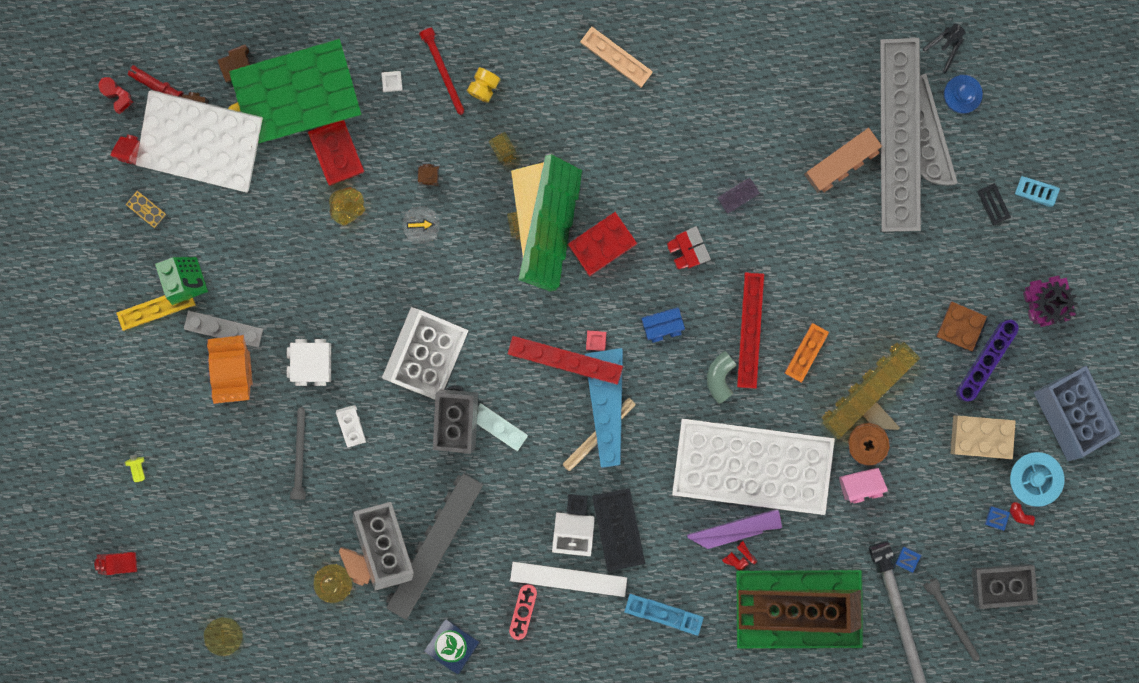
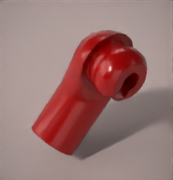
M1014 502L1011 504L1010 514L1017 523L1034 525L1035 516L1024 514L1020 503Z

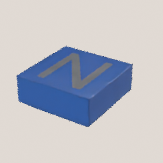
M990 506L985 525L1004 531L1010 512Z
M902 547L895 564L913 573L921 555Z

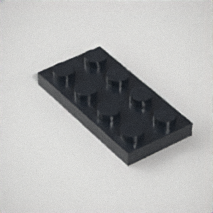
M630 488L593 495L592 499L607 571L645 564Z

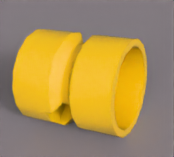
M479 67L474 75L475 81L470 83L467 93L483 102L489 103L493 95L492 89H496L500 78L492 72Z

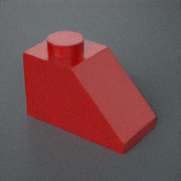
M127 135L125 138L120 136L110 156L118 161L136 165L140 144L138 137Z

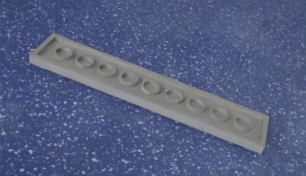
M920 38L880 40L882 232L921 231Z

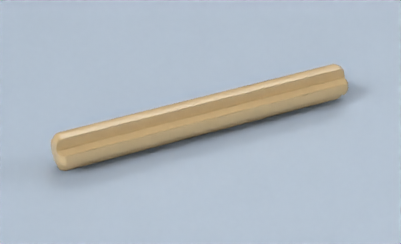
M630 398L622 404L621 419L635 406V403ZM596 431L563 463V466L568 471H571L598 444Z

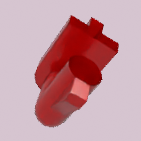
M744 541L740 542L737 548L745 557L739 560L731 552L722 560L739 571L743 570L749 564V561L752 564L757 563V559L750 553Z

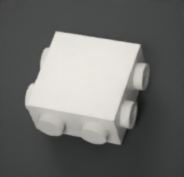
M295 339V343H290V347H287V359H290V366H287V378H290V382H295V386H307V382H314V386H326V382H331V343H326V339H315V343H307V339Z

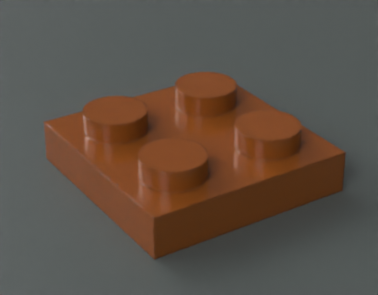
M950 302L936 337L973 352L987 316L957 303Z

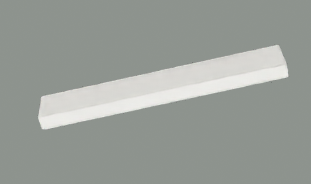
M513 562L510 581L625 597L627 577Z

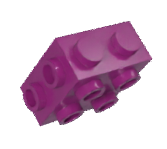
M1060 275L1048 278L1049 282L1042 283L1041 280L1030 282V286L1025 287L1024 299L1026 303H1029L1030 310H1028V316L1030 321H1033V324L1040 323V327L1052 325V319L1046 323V317L1039 318L1038 316L1041 312L1034 310L1038 307V304H1034L1033 301L1039 299L1035 294L1042 293L1039 288L1045 287L1047 289V283H1051L1053 286L1054 282H1059V286L1065 283V289L1067 290L1069 289L1067 278L1060 279ZM1050 292L1045 295L1044 299L1050 296ZM1053 300V301H1051V302H1048V303L1055 304L1056 306L1062 304V303L1056 302L1055 300ZM1064 307L1061 310V314L1065 312L1067 307Z

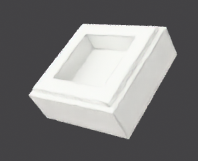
M401 71L381 73L383 92L403 91Z

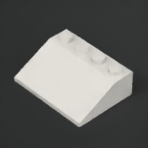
M411 307L382 378L435 399L436 392L440 389H445L468 330Z

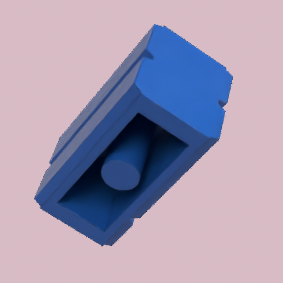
M679 307L641 318L647 341L652 340V343L663 340L662 336L670 334L671 338L682 335L681 331L685 330Z

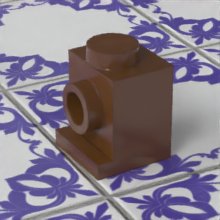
M423 164V166L418 167L419 185L438 186L439 166Z

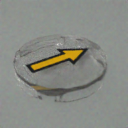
M418 206L413 207L406 213L403 218L402 228L410 241L416 244H426L436 238L440 232L441 224L434 210L429 207Z

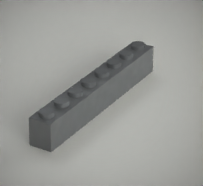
M465 473L462 476L458 474L453 483L456 486L452 493H447L443 500L446 503L443 510L438 509L434 516V519H436L433 526L429 525L424 534L427 538L424 543L419 542L414 551L417 553L415 559L410 558L414 572L412 580L397 584L396 592H391L386 600V603H388L386 609L404 619L409 617L484 485Z

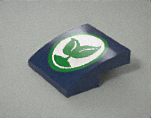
M445 619L424 652L456 674H459L480 642Z

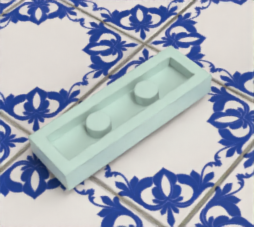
M480 403L478 406L477 424L518 451L528 435Z

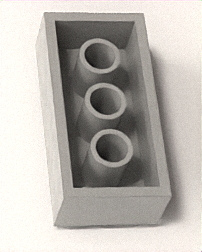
M388 502L355 511L352 520L374 591L411 581L414 572L392 503Z

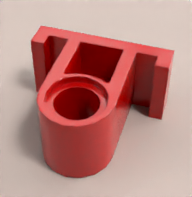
M136 552L98 554L97 559L94 560L95 570L98 571V574L102 575L137 572Z

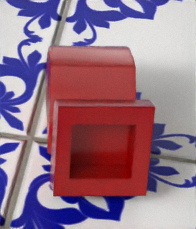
M104 77L99 81V90L108 99L119 97L114 102V109L119 115L133 103L131 94L120 86L118 87L117 82L112 78Z

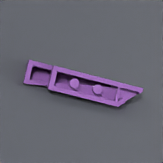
M771 510L687 534V538L710 549L761 534L763 530L780 529L782 524L779 510Z

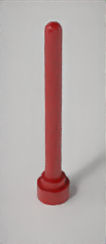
M433 27L427 28L419 32V36L425 44H428L455 109L459 115H462L464 108L435 44L434 36L436 34Z

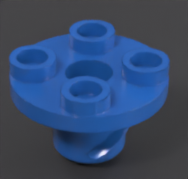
M959 75L952 78L944 89V100L947 106L957 113L964 114L975 110L981 103L983 96L979 82L968 75Z

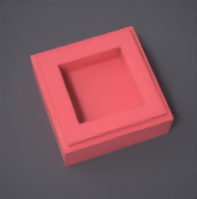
M587 331L586 350L605 351L606 332Z

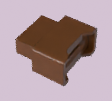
M246 44L229 50V56L217 60L227 84L232 82L229 71L251 65L247 56L249 48Z

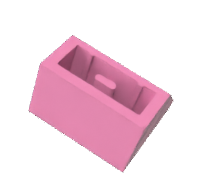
M879 468L839 477L844 499L850 501V503L865 501L864 497L868 496L872 499L882 497L883 493L888 491Z

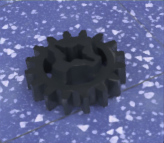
M1054 282L1053 286L1051 283H1047V289L1040 287L1039 289L1042 293H1036L1035 296L1039 299L1033 301L1034 304H1038V307L1034 310L1041 312L1038 317L1042 318L1045 316L1046 323L1052 319V324H1057L1058 320L1060 323H1064V317L1071 319L1072 317L1069 313H1075L1076 310L1072 307L1078 305L1077 302H1073V299L1077 296L1070 294L1073 289L1069 288L1066 290V284L1064 283L1059 286V282ZM1050 292V296L1044 299L1045 295ZM1055 300L1056 302H1059V303H1062V304L1056 306L1055 304L1048 303V302H1051V301ZM1064 307H1067L1065 312L1061 314V310Z

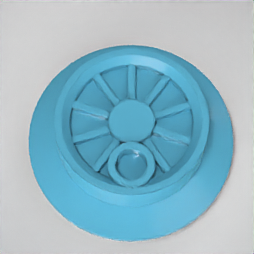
M1039 452L1029 453L1022 456L1014 464L1010 475V484L1016 497L1023 503L1030 506H1045L1055 501L1061 494L1064 487V473L1060 464L1050 455Z

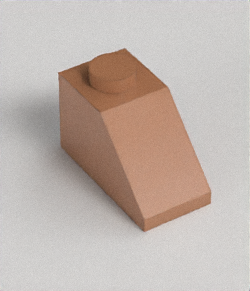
M341 547L339 553L349 577L353 578V582L362 586L364 583L368 584L371 578L364 555Z

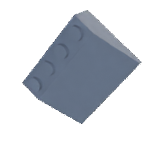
M1087 366L1033 392L1067 461L1082 458L1121 435Z

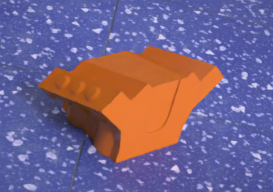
M244 335L208 339V361L213 403L250 400V387L253 385L251 359Z

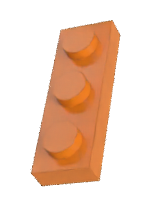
M811 323L784 374L802 383L829 332Z

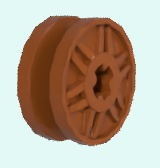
M863 423L855 427L850 433L848 440L849 451L857 462L864 465H875L883 461L887 456L889 439L885 430L879 425ZM871 440L873 446L867 448L864 442Z

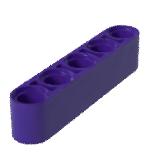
M1005 320L997 326L957 388L956 395L959 400L972 401L976 398L1018 333L1019 327L1015 321ZM1005 324L1011 326L1012 331L1010 334L1004 331ZM996 339L1001 342L999 350L994 348V341ZM986 355L991 359L989 366H986L983 362ZM975 372H979L981 375L979 382H975L973 379ZM964 388L970 390L968 398H965L962 394Z

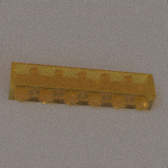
M896 342L889 349L891 353L887 357L883 355L875 363L877 367L873 371L869 369L862 376L864 380L860 384L856 382L848 390L850 394L846 398L842 396L835 403L837 407L832 412L828 410L823 414L821 424L836 439H840L920 359L905 342L900 344Z

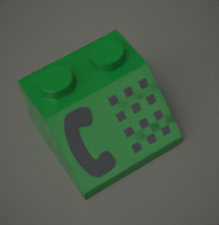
M172 257L155 264L165 297L172 305L208 292L197 257Z

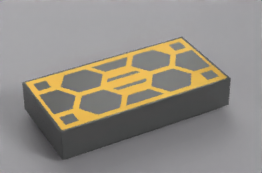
M138 190L125 204L154 229L168 215Z

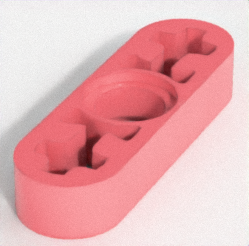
M531 584L521 587L510 626V635L516 640L523 639L528 630L537 595L536 588ZM527 588H531V592L534 593L528 599V602H532L531 606L527 603H519L520 599L524 601L525 594H523V590L526 591ZM521 606H525L529 610V614L526 617L518 615L517 611ZM515 618L520 621H527L526 624L522 623L521 629L524 632L520 633L519 636H516L515 631H513V628L518 626Z

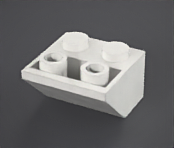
M556 512L552 552L591 556L594 516Z

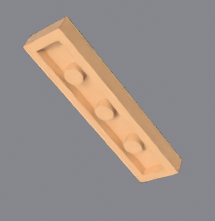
M593 27L589 29L580 41L582 45L640 88H642L653 73V71Z

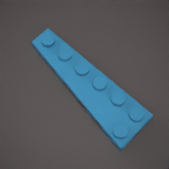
M622 348L585 354V356L623 366ZM622 373L618 385L588 377L601 468L621 465Z

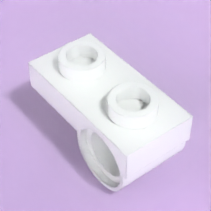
M356 405L336 410L347 448L366 442L360 418L357 416Z

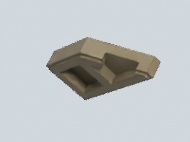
M874 402L861 414L868 423L877 424L883 429L898 430L900 428L877 402Z

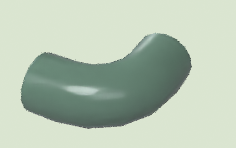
M723 351L709 366L707 373V387L718 404L724 402L734 393L726 383V375L736 366V363L726 351Z

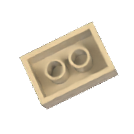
M953 416L951 454L1013 459L1015 421Z

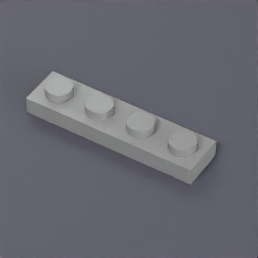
M188 311L184 326L185 330L217 338L244 335L246 345L258 348L264 330Z

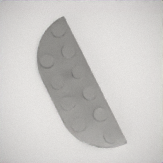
M923 74L920 76L921 177L937 185H955L958 183L927 75Z

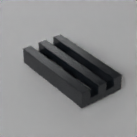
M995 183L977 191L992 225L1011 218ZM990 189H993V192L1005 215L1004 217L1001 216L996 206V203L989 191ZM983 192H986L987 197H988V199H989V201H990V203H991V205H992V207H993V209H994V212H995V214H996V216H997V218H998L997 220L995 219V217H994V215H993V213H992V211H991V208H990V206H989V204H988V202H987V200H986V198H985Z

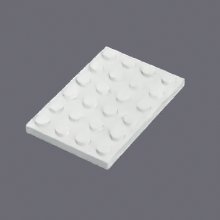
M150 90L136 165L248 192L263 117Z

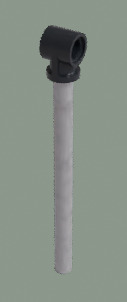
M887 540L870 545L869 552L873 563L877 564V573L882 574L914 683H927L892 569L896 567L891 560L894 557L890 543Z

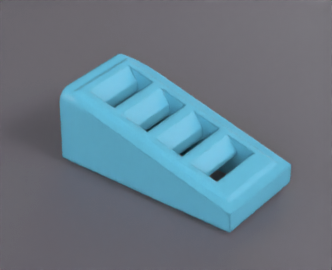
M1021 176L1015 195L1052 207L1055 204L1060 188ZM1027 182L1029 183L1026 193H1024L1023 189L1025 183ZM1033 185H1035L1036 189L1034 191V194L1031 195V190L1033 188ZM1043 188L1044 190L1040 198L1038 197L1040 189ZM1048 191H1051L1049 200H1047L1046 196L1048 194Z

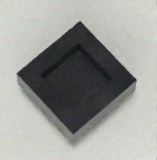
M568 494L567 514L586 515L588 496Z

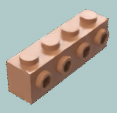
M868 128L804 175L817 193L821 190L825 193L833 187L832 182L836 179L840 182L849 175L847 172L850 169L857 170L864 165V159L869 157L871 160L880 153L878 149L882 145Z

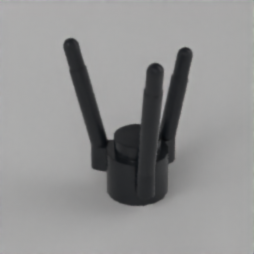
M953 24L951 28L947 27L943 33L923 48V51L928 50L944 36H946L948 41L942 47L943 51L951 43H956L943 73H946L960 44L964 41L962 37L966 31L960 25Z

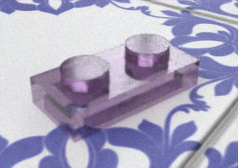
M749 177L717 199L725 212L729 214L759 195L760 192Z

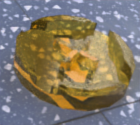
M221 617L214 619L204 631L206 647L210 652L218 656L234 653L242 643L243 633L241 627L231 618Z

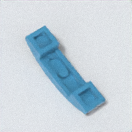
M633 594L629 595L624 611L625 613L674 627L697 636L704 618L700 615Z

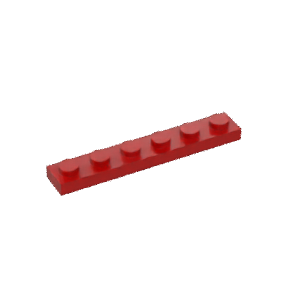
M744 273L737 387L757 388L764 274Z
M512 336L507 353L513 357L615 385L619 384L623 370L622 365Z

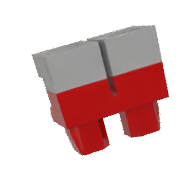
M697 226L676 235L675 239L667 243L670 253L677 250L681 251L682 257L673 260L677 270L686 267L689 269L711 260L705 245L702 244L703 240Z

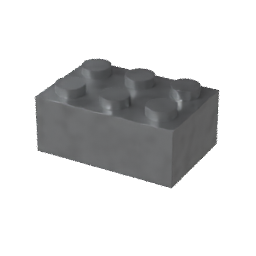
M443 389L436 392L433 450L472 453L475 450L478 392Z
M1020 564L972 568L975 607L985 609L1038 604L1034 565Z

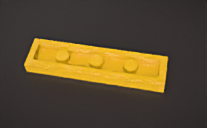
M164 295L119 311L117 316L122 331L195 306L196 304L194 298H190L172 305Z

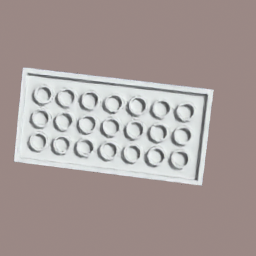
M682 419L672 495L825 515L835 439Z

